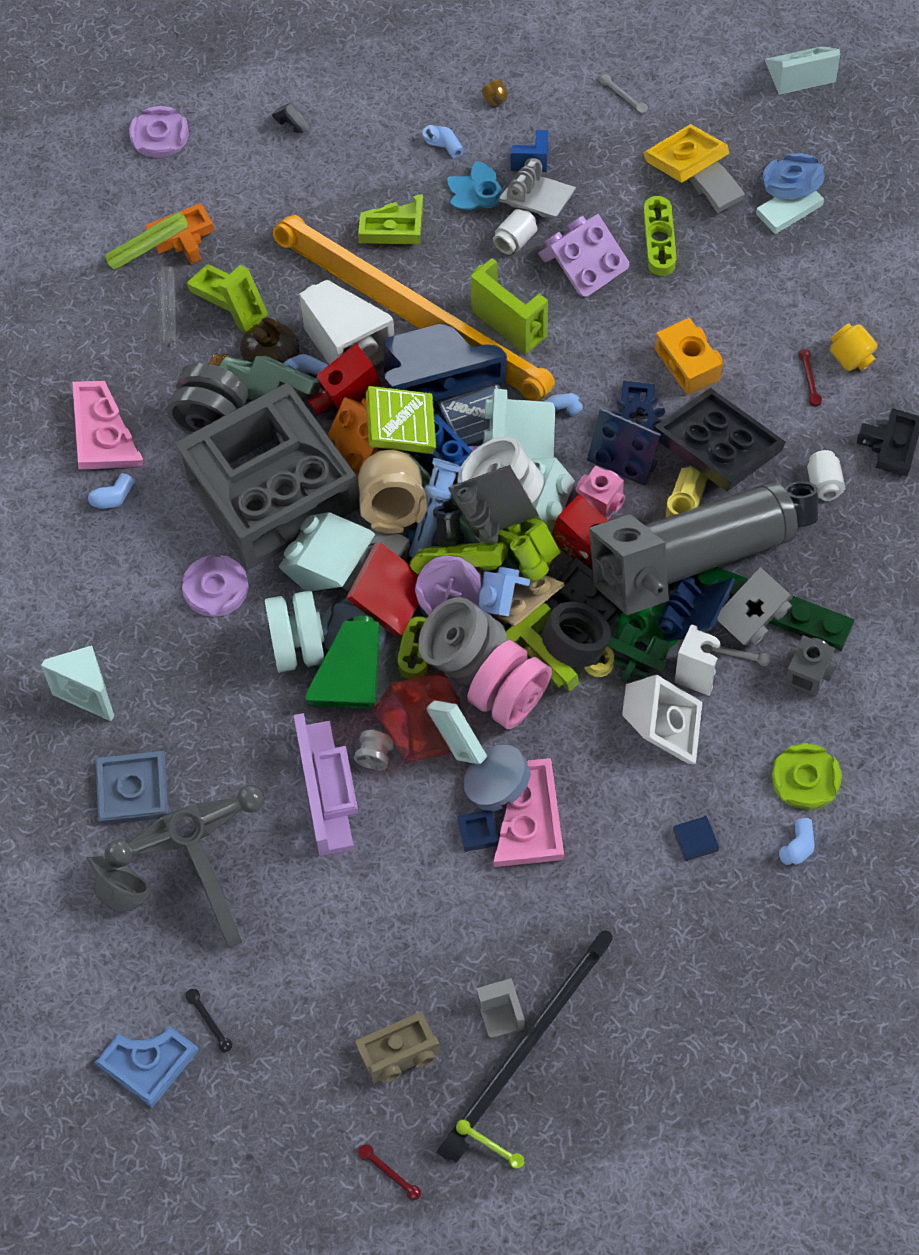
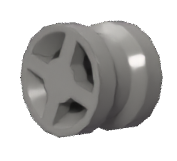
M363 731L359 739L361 748L355 752L354 761L365 768L379 771L385 770L389 763L387 754L393 749L394 740L389 735L379 731Z

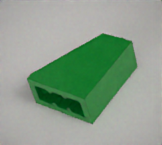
M367 616L353 617V621H344L306 693L308 706L377 709L381 639L379 622H373V618Z

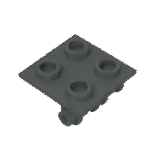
M510 465L448 487L476 536L482 543H486L489 546L498 541L499 530L539 516Z

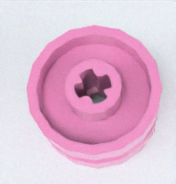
M508 640L489 655L476 673L468 691V702L483 712L492 710L493 720L506 729H512L524 720L543 696L552 675V668L536 657L527 660V650L514 641Z

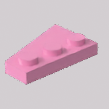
M551 758L527 761L531 776L527 788L521 796L512 804L508 801L494 857V867L564 860Z

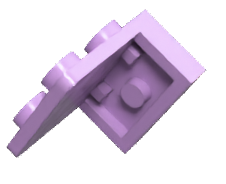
M599 214L587 220L582 215L567 225L570 229L569 232L563 236L560 232H557L545 240L544 243L547 247L538 252L545 263L556 258L581 297L591 295L629 268V261Z

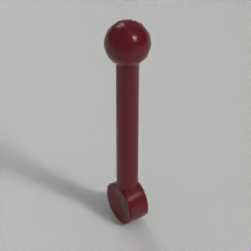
M802 349L798 353V357L803 361L811 394L809 403L817 407L821 405L822 397L816 392L809 362L811 353L808 349Z
M364 1144L359 1148L360 1158L370 1160L407 1191L406 1194L409 1199L417 1200L421 1196V1189L416 1185H410L374 1155L373 1148L370 1145Z

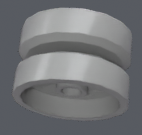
M455 597L444 601L428 616L421 629L418 646L421 657L429 665L439 671H443L446 676L459 684L471 685L484 661L498 646L507 641V635L504 626L496 618L487 612H483L470 600Z

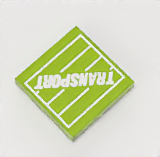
M368 386L366 404L369 447L433 454L436 449L432 393Z

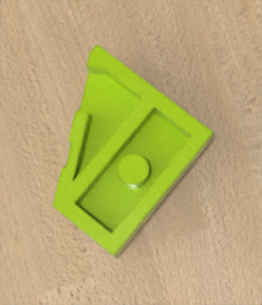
M423 195L413 196L412 203L399 207L397 202H393L380 209L361 212L358 231L359 243L420 244Z

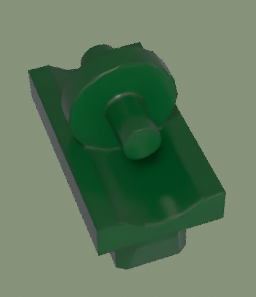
M625 622L618 630L616 636H611L607 645L631 657L630 661H626L617 656L613 666L625 671L621 680L628 683L631 675L640 679L645 678L648 671L637 666L638 661L663 672L667 665L665 659L670 643L653 636L646 652L634 647L641 629Z

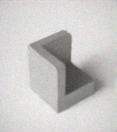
M512 978L476 988L477 1002L490 1039L525 1030V1019Z

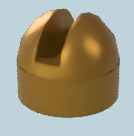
M494 80L486 84L481 90L485 101L491 106H500L497 100L505 102L508 96L507 89L502 80Z

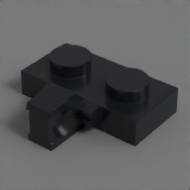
M892 408L887 425L879 424L877 427L862 423L856 443L872 447L873 452L879 453L875 468L908 476L919 437V415Z

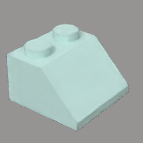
M330 512L310 515L301 524V532L297 539L285 549V557L279 568L305 591L343 587L375 534L365 527Z

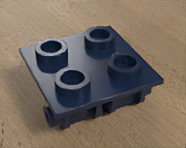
M601 408L587 461L645 486L649 473L653 472L657 465V460L653 458L660 434Z
M692 577L677 581L672 591L673 593L669 596V601L666 602L658 618V628L661 632L665 633L662 640L671 642L685 639L691 624L697 626V630L704 633L713 629L718 622L717 617L723 605L729 599V592L735 579L731 578L700 589L695 585V580Z

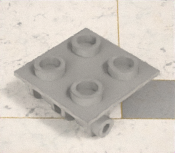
M530 158L515 175L500 196L499 201L507 203L513 208H522L538 213L542 217L557 219L576 191V187L542 177L540 160Z

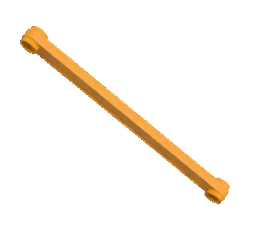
M287 216L273 228V237L281 247L293 249L419 329L437 324H447L452 326L470 346L477 347L491 344L500 347L507 354L505 382L519 390L528 401L542 400L552 391L555 380L547 369L537 368L307 226L299 216Z

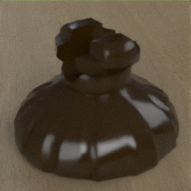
M273 316L262 319L263 322L252 326L244 334L240 343L241 357L244 361L253 363L256 356H268L284 364L288 359L298 356L300 348L299 340L292 329L281 324Z

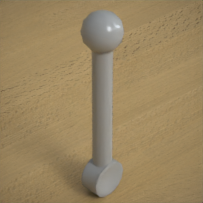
M604 74L600 77L602 85L613 89L635 107L639 115L647 113L648 106L645 103H638L612 82L610 75Z
M709 644L701 646V649L706 653L712 651L757 661L761 666H767L771 661L767 653L757 655L723 646L719 648L712 647Z

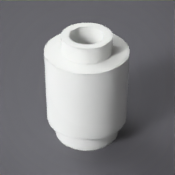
M514 210L495 230V236L493 237L495 246L507 255L518 252L537 232L535 217L529 211Z
M828 450L812 454L809 458L807 469L810 483L818 488V499L831 501L838 498L845 490L839 459L832 451Z

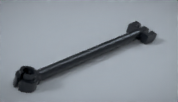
M604 930L598 934L587 952L461 1118V1120H467L472 1129L594 965L597 964L606 952L613 939L609 931ZM455 1126L438 1148L437 1153L447 1161L452 1159L457 1163L470 1146V1144L464 1141L468 1134H459Z

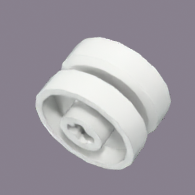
M505 436L492 439L474 450L461 466V471L458 473V483L510 465L533 503L543 488L544 476L532 460L528 458V455L517 440Z

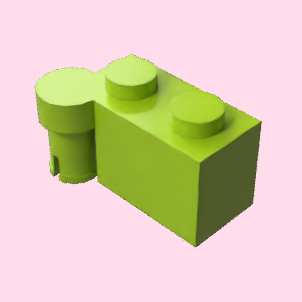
M532 518L499 530L497 542L507 543L508 555L517 563L523 577L530 579V582L543 578L549 571L551 561L561 553L545 522Z

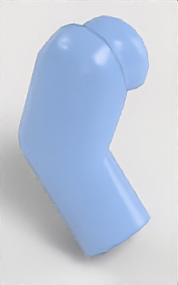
M428 125L423 129L422 136L429 145L446 148L453 159L464 154V148L451 129Z
M307 354L295 356L284 362V364L307 375L313 374L315 376L328 366V364Z
M574 393L552 395L543 401L553 403L555 413L565 408L569 416H574L583 409L582 403L578 400L580 397Z
M122 473L114 486L92 490L88 495V501L91 506L98 509L121 506L135 481L131 476Z
M801 818L794 822L796 838L788 846L781 847L779 851V857L783 864H800L813 853L815 844L811 819Z

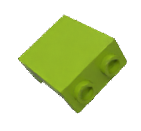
M493 258L484 265H479L471 275L472 312L526 355L548 336V300L541 294H537L527 304L520 301L498 283V264Z

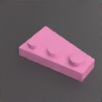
M105 381L72 382L78 470L143 466L144 460L133 444L129 429L125 427L119 415V409Z

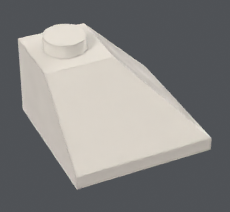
M658 675L626 684L622 713L624 718L647 741L687 764H696L702 701Z

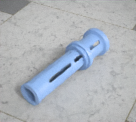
M433 458V473L429 485L424 487L427 512L422 521L418 523L415 537L408 553L409 556L415 557L422 547L428 548L433 545L434 536L437 533V518L433 516V509L437 506L445 505L446 502L452 499L453 496L448 487L453 485L456 473L461 471V466Z

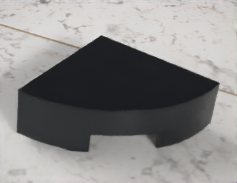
M292 103L277 108L272 114V117L280 125L287 122L294 126L293 132L303 133L310 127V124Z

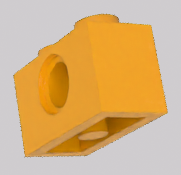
M690 317L656 333L655 350L687 396L720 381L723 359L717 350H712L707 343L704 331L701 327H696Z

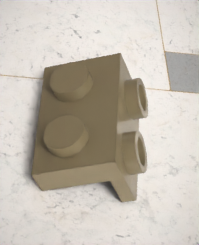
M422 1011L355 1040V1046L373 1084L382 1081V1083L392 1082L402 1075V1071L416 1066V1068L425 1067L434 1062L437 1055H440V1044L437 1037L433 1036Z

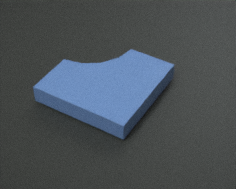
M169 1027L159 1036L147 1040H130L118 1034L94 1063L153 1108L198 1053L199 1049L188 1039Z

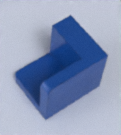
M536 130L535 145H512L511 171H519L524 167L528 159L537 158L541 162L542 172H547L548 130Z

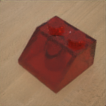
M443 672L390 683L373 708L406 763L452 753L426 709L436 700L457 704L461 711L460 698Z

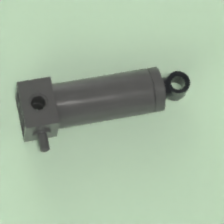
M772 481L644 525L633 515L629 514L590 527L594 587L626 615L669 601L668 584L792 541L797 534L798 527H806L816 523L818 520V488L809 482H795L787 485L784 489L779 483Z

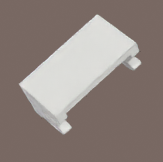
M691 624L678 652L674 683L710 696L718 658L710 653H704L701 650V646L709 644L712 647L719 648L720 641L712 635L697 630V626Z

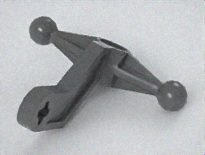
M248 785L240 789L236 798L194 803L187 807L176 809L172 813L158 819L132 841L127 843L123 840H115L109 843L104 853L105 860L112 867L122 868L130 863L133 855L175 850L185 846L228 948L242 943V940L199 839L209 836L241 810L247 813H254L260 810L264 805V793L257 786ZM182 817L192 818L195 825L192 833L186 836L177 834L175 828L177 821Z

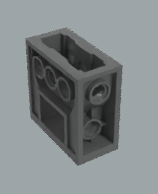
M289 382L175 442L183 478L247 571L284 551L297 539L301 532V524L310 515L330 512L343 518L360 509L356 474ZM272 440L276 444V447L234 470L229 465V463Z

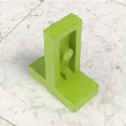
M207 264L186 283L191 293L231 312L238 329L244 333L269 315L249 269L242 265H239L228 274Z
M543 603L519 624L512 626L506 631L507 641L511 640L521 647L524 646V649L527 650L528 659L536 657L552 668L551 683L557 688L563 685L570 692L579 684L578 674L570 666L556 660L547 651L542 638L537 634L544 628L551 614V609Z

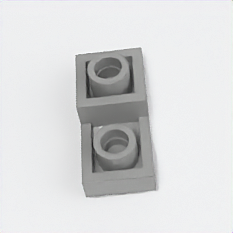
M719 162L713 163L689 178L698 194L704 193L717 213L744 199L745 193Z

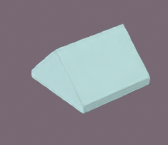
M816 47L765 59L779 95L836 82L840 49Z
M92 645L43 661L41 667L52 695L112 721L114 713Z

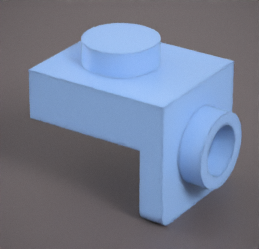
M499 567L498 573L484 572L482 589L479 594V608L489 614L509 617L514 585L529 586L530 579L518 577L519 570Z

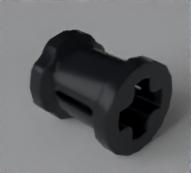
M441 505L433 509V516L437 518V534L434 536L435 544L456 546L464 542V535L460 533V517L463 515V512L459 506Z

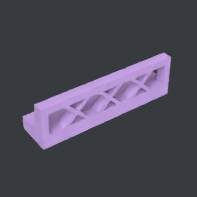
M304 713L294 715L319 857L354 850L348 815L324 820L312 752L335 748L330 721L306 725Z

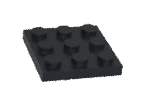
M711 387L658 423L653 431L660 434L658 442L727 492L779 454L786 443L782 438Z

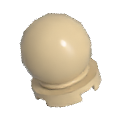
M394 449L379 451L368 457L359 470L357 489L360 493L361 516L371 523V528L375 531L386 534L404 532V527L413 524L416 520L417 523H420L427 512L426 493L422 487L423 475L409 454Z

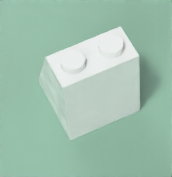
M325 280L317 285H311L305 291L299 293L304 329L328 364H331L355 344L359 345L374 366L384 361L385 340L394 336L393 318L389 314L329 280Z

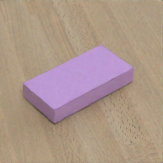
M346 746L312 752L324 820L358 814Z

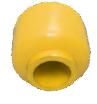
M848 323L830 339L832 342L830 353L847 371L854 370L857 367L860 371H863L876 360L873 353L877 350L878 344L862 325L852 326Z

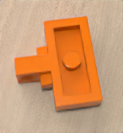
M202 203L179 211L187 219L188 227L157 245L155 249L158 254L174 248L176 253L183 250L190 264L202 260L197 244L202 243V236L215 232L213 222ZM171 215L151 222L149 224H146V230L163 221L164 219L170 217Z

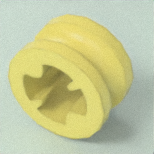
M608 646L602 654L605 656V665L598 663L597 665L593 664L592 666L584 667L590 675L603 677L612 671L614 667V653Z

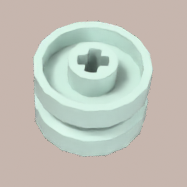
M312 590L294 594L292 600L295 615L288 616L286 600L282 596L265 599L278 673L295 670L297 659L294 648L301 647L304 663L308 667L321 665L324 660L322 643L324 642L319 611L316 612Z

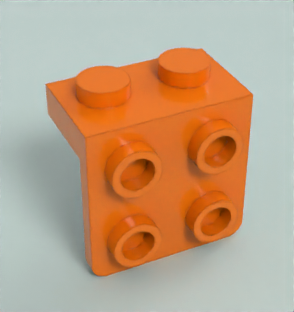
M344 397L327 436L351 467L357 478L365 460L377 453L379 448L369 447L366 398L359 402Z

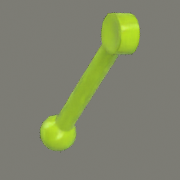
M467 1120L457 1122L456 1130L459 1134H468L508 1160L511 1168L518 1169L524 1165V1158L521 1154H511L472 1129Z

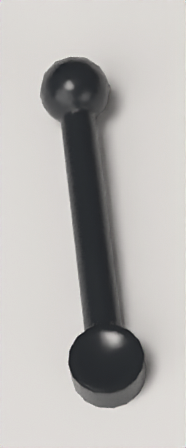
M197 989L188 990L186 993L187 1001L195 1005L219 1041V1049L222 1052L230 1051L232 1049V1041L223 1036L201 1003L199 991Z

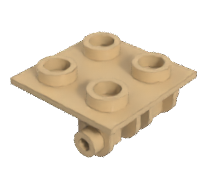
M519 570V575H518V577L524 578L523 575H522V573H521L520 570ZM547 575L537 581L530 582L529 586L514 585L509 617L490 615L496 618L503 626H506L507 623L516 626L565 585L563 582Z

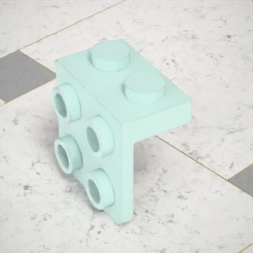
M494 389L491 399H486L485 419H490L489 431L484 432L483 444L492 439L507 436L515 438L530 459L553 458L554 404L542 401L507 399V390Z
M557 458L531 459L544 476L543 488L537 499L533 502L539 514L535 518L544 521L552 534L557 517L565 508L575 480Z

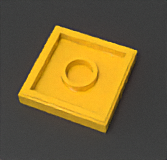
M689 124L646 150L644 157L649 164L682 183L727 156L729 148L726 143Z

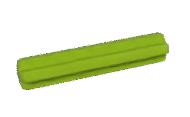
M176 212L108 252L105 256L108 265L113 269H118L187 229V219L181 212Z

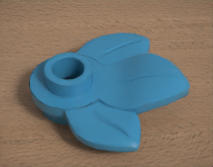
M475 161L472 166L471 176H450L447 178L448 187L451 193L455 195L451 199L450 205L457 209L492 208L501 203L499 198L503 194V190L498 182H496V172L482 162Z

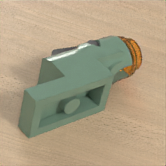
M215 353L208 363L232 372L243 381L248 390L245 405L289 382L297 395L306 397V394L318 393L321 387L318 379L268 356H256L253 363L236 359L226 353L222 355Z

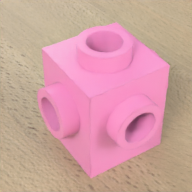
M596 465L589 475L584 474L576 487V492L584 497L607 520L613 512L617 513L620 510L626 497L623 494L624 480L615 472L603 470Z

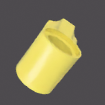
M692 466L682 468L673 493L668 498L665 518L679 514L678 512L682 513L699 507L708 477Z

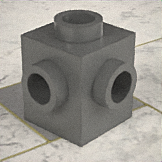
M802 636L798 647L792 645L787 654L785 664L789 667L784 684L817 697L823 681L830 682L836 669L837 662L832 661L835 648L829 646L821 639H811Z

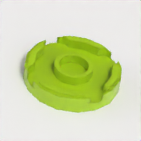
M808 743L792 745L785 749L775 760L771 776L774 791L783 802L793 808L807 811L820 809L832 802L839 792L842 779L839 762L833 756L832 758L830 754L826 753V749L821 746Z

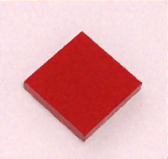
M379 542L374 544L346 599L366 615L372 617L374 621L379 622L383 628L395 637L402 636L419 604L415 593L419 574L411 570L412 568L408 563Z

